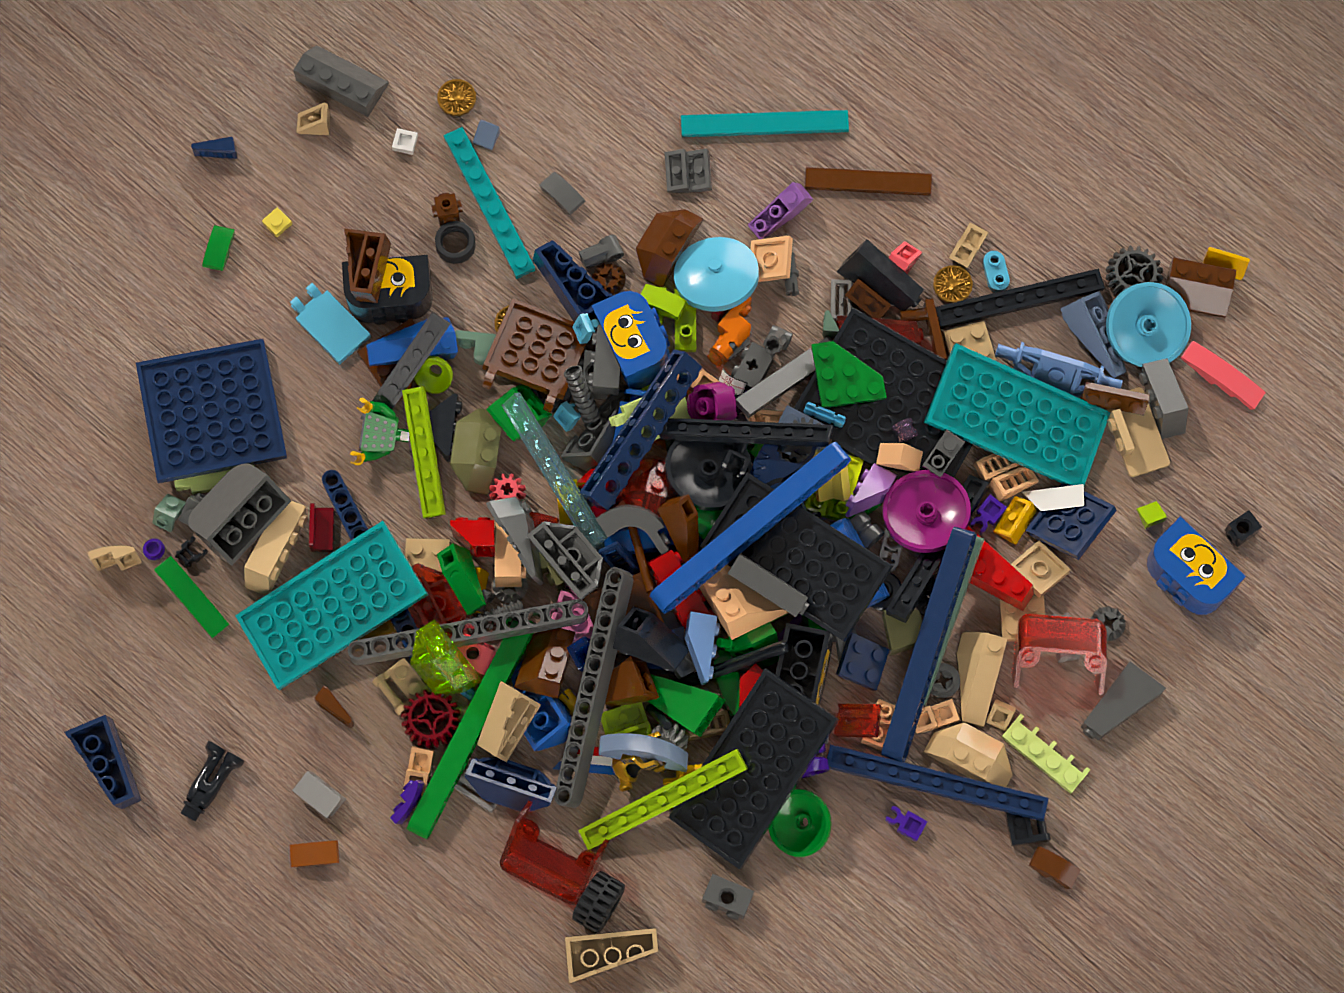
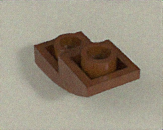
M1041 846L1037 847L1028 865L1043 877H1051L1066 889H1072L1081 869L1066 859Z

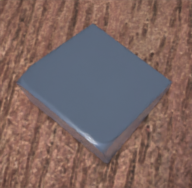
M480 120L473 144L493 150L500 134V127Z

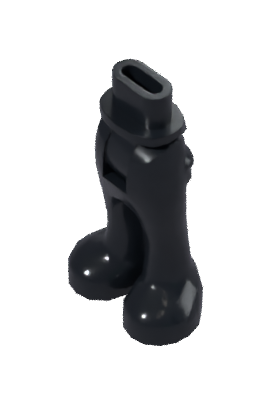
M208 741L205 746L208 754L207 760L193 781L186 797L188 801L183 802L185 806L181 811L182 815L195 822L200 814L204 815V810L213 802L232 770L240 768L245 762L230 752L226 753V750L211 741ZM226 753L223 763L221 764L217 774L215 775L214 779L211 782H209V777L211 776L219 761L223 758L224 754Z

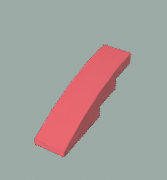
M1195 341L1189 344L1181 356L1184 362L1211 385L1216 384L1230 397L1239 399L1250 410L1256 408L1266 393L1232 365Z

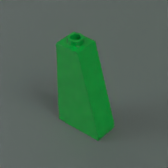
M651 674L659 697L648 702L701 737L726 700L715 693Z

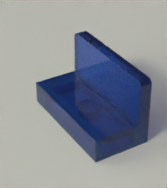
M583 636L567 647L575 665L582 672L591 640L586 636Z

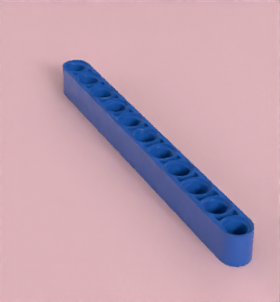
M837 442L828 445L659 584L650 593V598L664 614L674 609L845 468L851 461V458Z

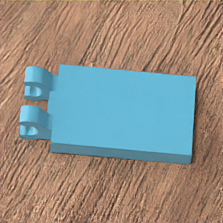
M311 283L306 287V290L313 299L304 306L295 297L290 301L291 307L299 314L296 317V321L340 365L371 337V334L328 290L322 294Z

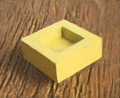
M277 207L262 220V224L277 238L292 225V221Z

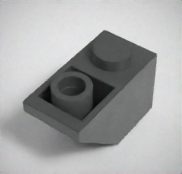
M946 430L922 466L941 478L965 441Z

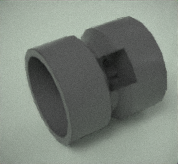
M865 511L856 514L850 520L867 550L874 546L885 533L877 523L871 524L872 520Z

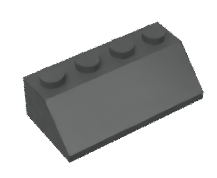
M317 45L302 55L293 70L296 81L369 117L389 84L388 81Z

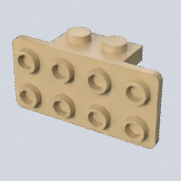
M1140 387L1129 390L1144 393V390ZM1149 404L1144 416L1124 412L1120 409L1104 408L1111 412L1108 426L1110 431H1113L1116 448L1121 453L1130 477L1169 466L1170 460Z

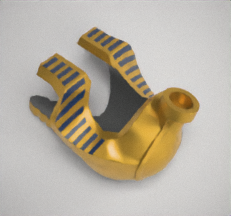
M658 731L647 735L656 738L662 737ZM622 754L621 760L612 758V768L619 778V789L622 792L633 788L632 782H636L641 769H652L661 774L671 770L665 769L664 765H661L657 760Z

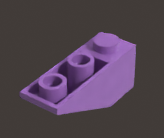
M792 182L748 224V227L758 239H765L798 215L814 199L801 184Z
M875 463L870 471L866 469L860 479L863 483H857L853 491L855 496L851 494L846 503V507L849 508L846 517H851L883 503L897 475Z

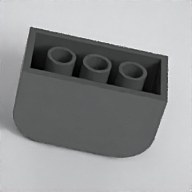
M240 464L227 472L198 503L189 516L188 524L192 531L215 555L232 566L288 506L291 500L266 473L251 464Z

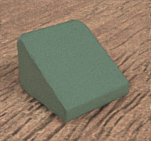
M826 310L823 319L822 336L823 338L830 336L834 339L839 328L830 311Z

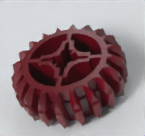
M424 689V696L420 697V694L416 692L417 700L414 701L412 698H409L408 702L412 705L403 706V709L408 713L401 714V718L406 720L401 725L403 728H407L404 733L406 736L411 735V742L418 739L417 745L419 747L426 742L427 749H430L431 743H434L435 748H439V741L442 740V743L447 745L446 737L453 738L454 735L451 731L456 732L458 727L454 724H460L461 719L457 718V716L461 715L460 710H454L458 704L457 702L450 703L452 701L451 695L444 699V691H441L437 696L436 689H432L431 695H428L427 689ZM431 703H438L448 711H436L432 708ZM425 704L424 713L413 719L417 709ZM429 709L433 717L437 718L433 722L434 728H432L431 723L427 720ZM449 718L447 726L438 733V725ZM414 726L428 727L431 735L419 732Z

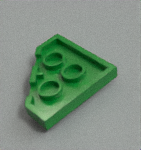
M833 341L811 344L821 407L831 408L886 399L882 375Z

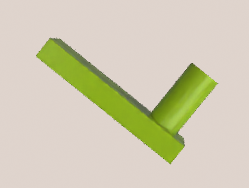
M674 289V294L680 297L677 290ZM687 303L679 320L675 319V350L696 352V308Z

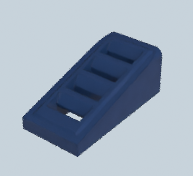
M232 136L191 144L194 156L238 159L236 145Z
M618 541L598 550V553L610 568L617 567L630 572L632 575L640 572L637 558Z

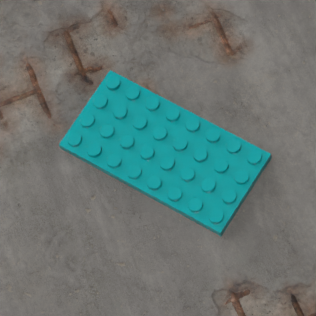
M955 343L924 423L944 432L948 430L962 440L1059 483L1073 486L1085 485L1111 412L1091 405L1078 397Z
M382 520L239 612L235 617L276 688L281 690L348 647L353 641L359 640L426 597L428 593L388 526Z

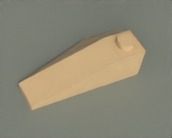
M962 632L957 650L962 722L984 727L1008 638L989 633Z

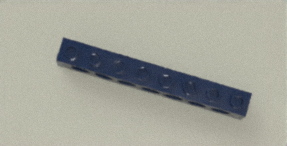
M673 350L579 492L597 508L608 511L615 504L617 496L627 486L629 478L640 466V461L644 455L650 451L652 443L663 431L667 420L675 413V408L686 396L688 388L698 378L702 366L685 351Z

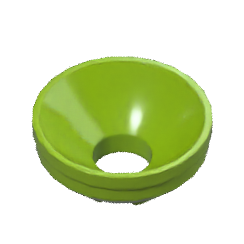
M428 356L414 379L419 387H425L426 392L439 394L450 387L453 371L444 359ZM438 365L442 369V373H433L431 366Z

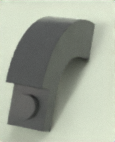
M621 505L605 511L596 518V521L607 537L624 527H637L649 535L661 555L670 549L668 544L671 541L665 532L660 533L659 531L665 526L664 522L654 512L644 507Z

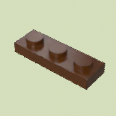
M1086 382L1081 399L1091 405L1114 410L1120 409L1124 412L1144 416L1149 402V394Z

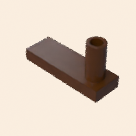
M925 300L923 308L900 311L902 324L926 320L933 353L946 360L947 356L934 300Z

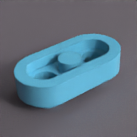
M998 251L988 252L983 259V268L988 287L995 293L1005 291L1008 288L1010 279L1004 256ZM995 258L998 262L993 263L990 259ZM1001 278L1003 282L999 283L995 279Z

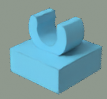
M580 314L572 326L580 344L588 343L593 336V332H596L595 329L600 325L598 320H590L588 314Z
M567 401L559 406L553 416L566 432L572 430L581 417L580 412L577 413L574 410L576 405L574 403L569 404Z

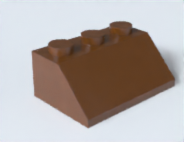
M1173 257L1168 270L1166 286L1182 297L1189 311L1225 318L1234 288L1236 270Z
M557 628L534 633L527 646L514 688L558 699L574 648L576 632Z

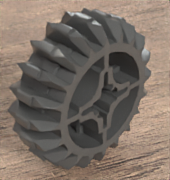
M1129 246L1127 251L1121 248L1120 254L1115 252L1113 258L1109 259V266L1105 270L1109 273L1106 275V280L1110 281L1108 284L1109 288L1115 287L1114 294L1121 293L1130 287L1127 284L1144 283L1145 279L1143 276L1147 272H1150V282L1160 283L1163 280L1161 275L1163 268L1158 267L1161 263L1160 260H1154L1155 253L1148 255V248L1142 252L1140 246H1137L1136 250ZM1124 263L1125 272L1119 276L1118 267ZM1131 272L1137 273L1138 276H1135V274L1132 275V274H1130V273H1131Z

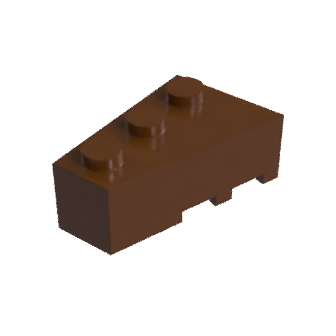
M344 228L347 243L346 253L349 263L350 291L357 301L378 303L391 242L385 233Z

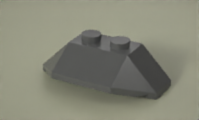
M544 521L527 534L547 563L580 600L598 587L603 558L576 526Z

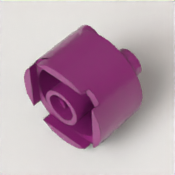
M722 382L701 384L695 386L692 394L688 395L687 411L691 419L728 421L736 419L735 390L732 386Z

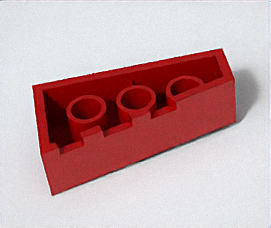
M984 541L969 583L1024 611L1034 595L1033 584Z
M668 550L664 554L651 559L647 564L649 570L652 569L654 571V580L659 585L681 567L683 560L677 551L674 553L672 550ZM695 590L675 607L677 610L676 616L685 630L687 616L690 612L715 615L711 609L707 610L703 602L706 599L700 590Z

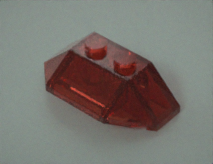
M658 456L642 458L640 466L633 472L627 486L622 490L621 497L626 505L644 507L660 517L658 508L665 503L669 489L665 476L666 458Z
M420 563L411 566L428 593L426 597L413 604L423 627L465 620L467 613L443 573ZM446 632L441 635V639L450 640L453 635Z

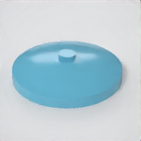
M725 237L707 238L692 244L680 255L674 267V282L678 294L689 305L703 311H724L742 304L752 295L759 281V267L754 253L745 244Z
M1145 282L1126 288L1114 299L1107 314L1106 331L1108 340L1116 354L1127 363L1142 368V364L1166 358L1170 363L1182 353L1189 341L1191 317L1186 303L1177 292L1160 283Z

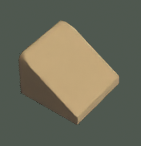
M996 699L986 723L1006 731L1016 708Z

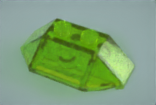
M436 620L416 631L410 663L434 694L465 693L481 683L482 678Z

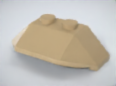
M965 722L934 732L923 752L974 780L1007 787L1012 777L1004 743Z

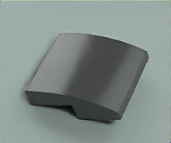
M707 148L688 152L685 149L664 152L668 193H691L712 190L710 155Z

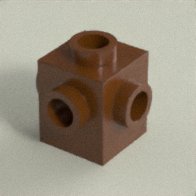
M442 193L438 197H434L435 205H431L433 217H438L439 226L452 221L460 222L459 213L463 212L461 201L456 200L455 193Z

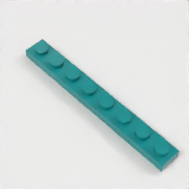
M463 127L443 135L515 278L518 279L536 271Z

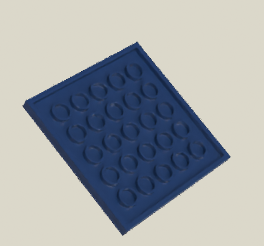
M264 338L136 362L158 484L231 470L240 464L257 465L287 459Z

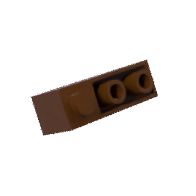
M689 494L670 499L658 508L660 517L684 564L699 552L698 513Z

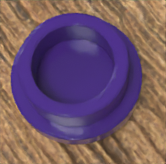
M150 539L144 544L143 553L149 560H158L164 555L165 546L159 539Z

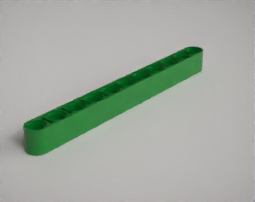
M513 620L509 628H515L519 623ZM534 633L504 638L408 823V831L426 840L430 837L477 745L500 682L502 681L508 685Z

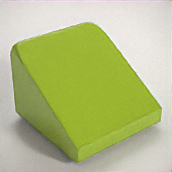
M1157 501L1136 509L1145 529L1162 523L1167 519L1165 512Z

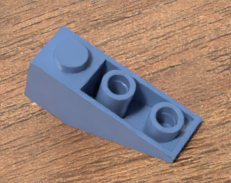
M690 612L687 616L684 638L701 685H705L713 677L714 666H711V658H715L717 645L714 644V636H718L720 623H716L717 616Z

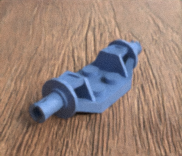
M1021 342L1020 348L1017 347V349L998 343L995 357L1013 361V369L1075 397H1081L1085 386L1080 385L1082 378L1094 380L1095 384L1120 389L1123 380L1105 376V373H1103L1104 366L1102 365L1098 368L1083 361L1039 348L1024 346V342ZM1022 359L1033 364L1032 371L1021 364Z

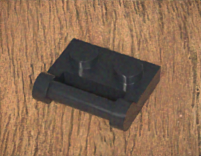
M1005 812L1011 847L1051 840L1050 833H1047L1045 818L1044 821L1036 820L1039 834L1033 835L1030 818Z

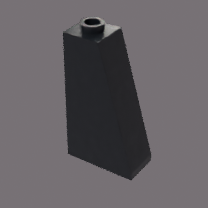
M868 239L848 256L836 271L853 283L857 279L861 280L885 301L902 311H906L910 306L915 308L921 301L919 296L924 291L917 282Z

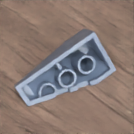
M1100 291L1060 308L1063 320L1067 323L1070 330L1113 378L1126 373L1123 359L1116 354L1108 340L1106 319L1109 310Z

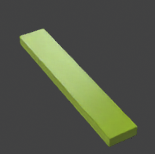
M421 386L402 390L423 519L446 515L425 387Z

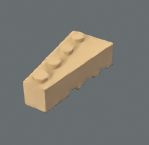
M656 928L565 937L569 984L658 952Z

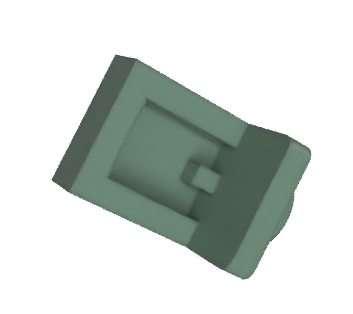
M167 493L155 508L152 523L159 528L172 532L175 521L181 515L186 502Z

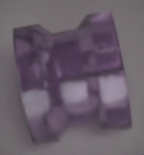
M907 418L892 426L893 431L898 434L897 439L899 443L905 442L919 434L918 430L914 429L912 425V418Z

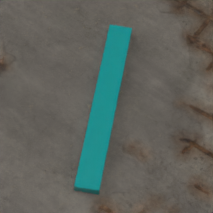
M848 110L681 115L682 137L849 132Z

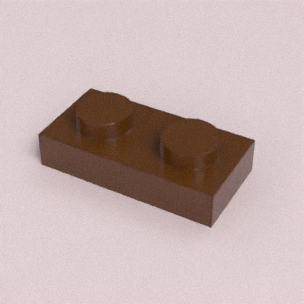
M859 279L855 281L844 295L876 321H879L891 307L887 301Z

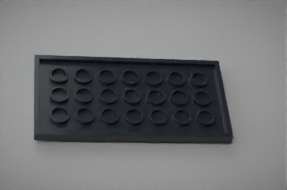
M747 472L700 547L702 549L774 491V489ZM797 506L740 553L808 597L806 602L809 603V606L803 615L844 642L893 568L891 564L801 506ZM738 556L735 557L727 565L732 567Z
M764 669L701 766L703 767L738 749L748 769L675 806L668 818L741 870L835 728L839 719L770 670Z

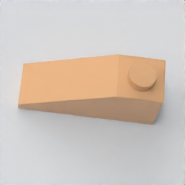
M495 522V587H522V579H526V568L522 565L517 555L519 552L508 542L507 537L509 535Z

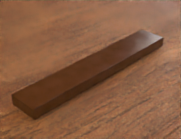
M806 167L805 170L806 190L931 196L932 174L813 167Z

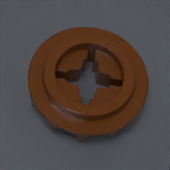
M603 263L601 266L596 267L592 274V278L598 281L609 294L615 295L625 286V273L621 266L619 267L614 263ZM611 272L614 280H610L608 286H606V279L603 276L607 277Z

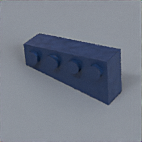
M552 240L535 249L534 263L573 322L577 320L580 314H588L590 320H594L596 317L592 305L613 295L604 290L598 281L591 278L582 266H578L573 261V258L555 241Z
M103 715L64 732L87 764L90 772L97 779L113 806L123 809L142 801L112 718Z

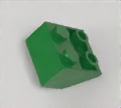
M523 384L511 388L486 409L513 442L540 431L552 416V413L543 410L544 404L533 391Z

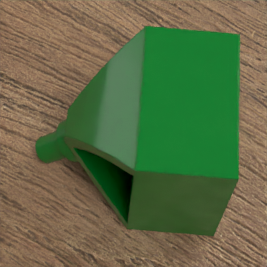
M768 622L733 640L730 637L726 639L718 638L716 644L718 647H723L729 651L733 657H738L779 641L775 629ZM779 656L759 662L757 665L764 669L778 662Z

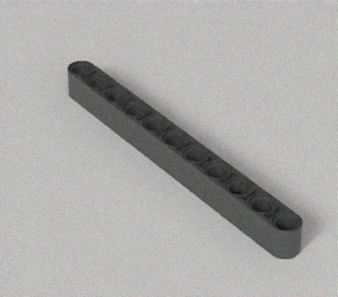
M617 567L609 569L605 576L556 784L557 789L554 794L555 802L558 805L569 808L578 807L583 799L617 650L613 649L617 626L626 616L633 586L632 574Z
M575 599L356 640L349 644L348 655L353 664L365 665L579 625L588 618V606L583 600ZM575 608H581L584 610V613L576 616L572 611ZM554 612L562 614V617L558 620H554L550 616ZM532 616H537L541 619L537 624H532L528 621ZM515 620L519 624L515 628H509L507 623ZM493 624L497 628L493 632H487L485 627ZM471 628L475 632L472 636H465L463 631ZM449 632L453 636L450 640H442L441 635ZM427 636L431 640L428 644L422 645L419 643L420 638ZM400 641H407L409 643L404 649L397 647ZM378 645L386 646V650L382 653H377L375 648ZM356 649L364 650L362 656H353V652Z

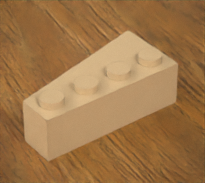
M291 501L264 530L244 566L245 588L265 596L272 592L284 563L288 559L289 552L298 539L300 528H304L307 522L306 506Z

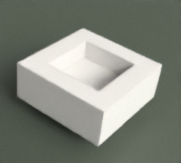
M397 128L392 150L413 155L418 133Z

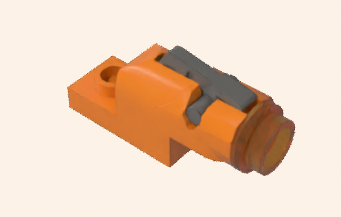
M751 297L742 304L732 308L718 324L720 335L707 355V358L717 367H720L722 364L725 365L743 351L745 347L750 345L751 324L743 317H746L752 309Z

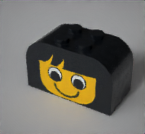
M428 255L388 258L378 303L357 301L350 291L348 261L342 262L344 295L348 310L356 320L376 325H382L388 321L404 323L411 318L417 319L424 316L431 308L433 297Z
M786 623L783 641L787 642L789 651L779 655L775 675L820 706L832 652L833 636L829 631Z

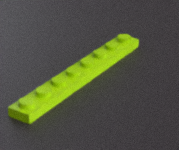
M736 749L578 831L587 849L591 850L748 768L739 750Z

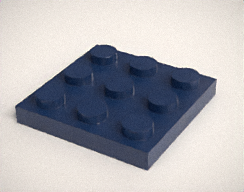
M1062 483L1059 487L1072 486V485ZM1084 491V506L1040 511L1025 531L1029 536L1079 560L1117 510L1114 505Z

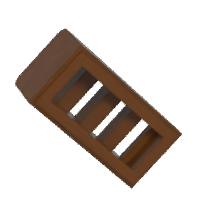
M324 685L314 697L316 704L345 726L352 728L354 726L352 718L329 688Z

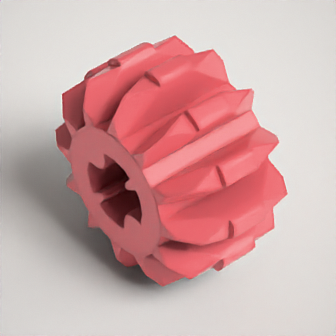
M512 473L509 475V478H506L505 474H501L502 480L500 481L498 478H495V485H490L489 487L490 491H492L489 494L490 499L499 500L517 497L520 500L526 497V494L523 493L526 487L521 484V478L514 480V474ZM506 489H511V493L509 492V495H504V491L506 492Z

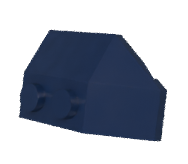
M497 757L472 759L465 774L467 781L482 799L523 813L550 806L557 789L540 770L510 760L505 762Z

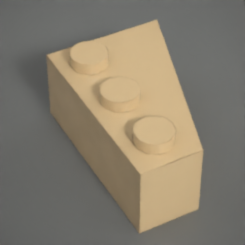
M501 681L477 745L507 762L541 704Z

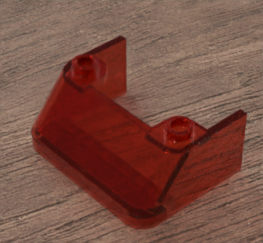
M1025 614L1019 618L1012 667L1014 688H1019L1021 667L1030 668L1037 665L1041 652L1085 655V667L1088 671L1096 673L1095 683L1098 694L1103 695L1107 667V630L1102 621L1098 619Z
M529 800L513 824L500 859V867L506 873L567 904L576 905L593 878L609 840L605 839L596 853L591 850H583L578 858H575L538 839L540 834L539 826L527 818L533 803Z

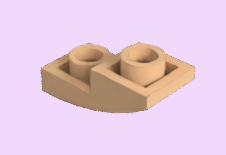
M878 699L862 738V744L882 751L896 705Z

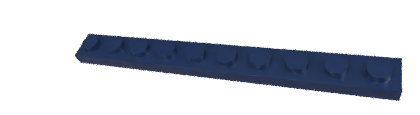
M830 745L827 756L829 769L1044 821L1049 800L1047 797L835 745Z

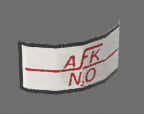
M723 367L719 381L732 386L737 395L745 393L748 382L729 375Z

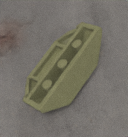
M478 408L456 422L450 465L463 484L465 491L488 495L494 476L501 435V426L486 409Z

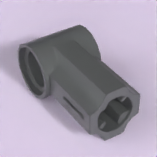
M612 234L602 238L598 244L579 251V256L585 269H588L605 261L609 263L617 261L624 256V252L616 235Z
M773 325L763 343L766 352L773 355L781 350L786 351L793 333Z

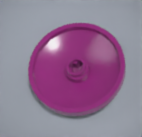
M929 470L915 471L901 477L891 486L883 503V519L888 533L898 544L915 552L930 553L946 549L953 527L967 530L971 518L970 500L964 487L955 478L946 473H943L940 478Z

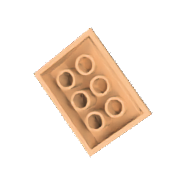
M728 565L699 587L731 640L789 613L729 575L728 572L731 567Z

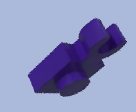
M989 495L976 511L980 517L974 518L970 527L973 528L975 524L979 523L982 525L979 534H984L987 529V523L989 522L994 526L1007 507L992 495Z
M892 806L891 811L895 812L897 817L891 819L887 816L885 821L892 825H900L897 832L917 842L928 821L910 811L904 816L898 807Z

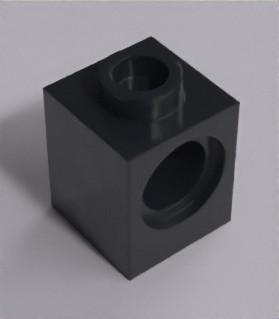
M1248 510L1227 525L1225 534L1231 543H1235L1239 547L1256 535L1262 526L1250 510ZM1237 526H1243L1246 529V533H1240L1237 530Z

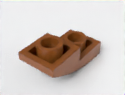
M338 840L289 845L291 867L339 863Z

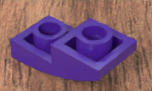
M411 780L403 787L404 792L400 796L405 803H399L393 809L394 814L390 817L395 824H402L414 810L425 783L422 780Z

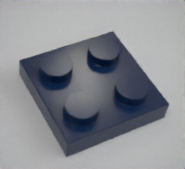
M850 633L836 675L871 691H876L890 649L857 634Z

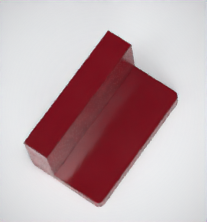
M310 503L309 547L311 552H333L334 508H316L315 503Z

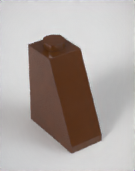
M630 656L613 669L605 705L619 707L655 700L659 697L646 662Z

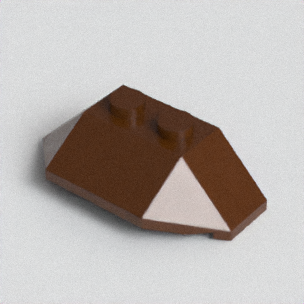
M686 209L656 213L636 246V253L644 280L657 287H664L674 270L678 258L688 247L703 222V218Z

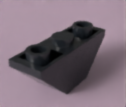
M454 393L429 411L435 448L447 462H450L457 414H461L462 401H459L458 394Z

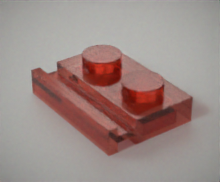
M838 703L839 712L836 717L839 721L834 728V735L837 737L878 738L881 721L880 712L883 708L880 704Z

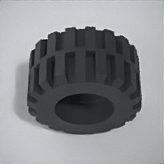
M603 871L596 873L581 895L573 911L572 920L595 934L600 932L616 909L624 893L625 884Z

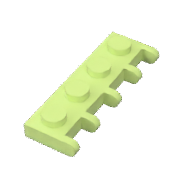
M1020 714L1001 738L1071 794L1089 773L1090 769L1087 767L1083 772L1079 771L1071 764V761L1075 758L1072 754L1067 760L1053 750L1057 742L1053 741L1048 746L1036 736L1040 728L1036 726L1031 732L1020 723L1024 718Z

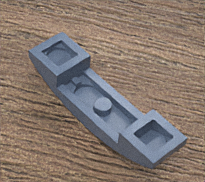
M631 733L608 734L600 737L599 756L621 760L622 754L634 755L665 762V769L681 772L687 771L688 753L668 741Z

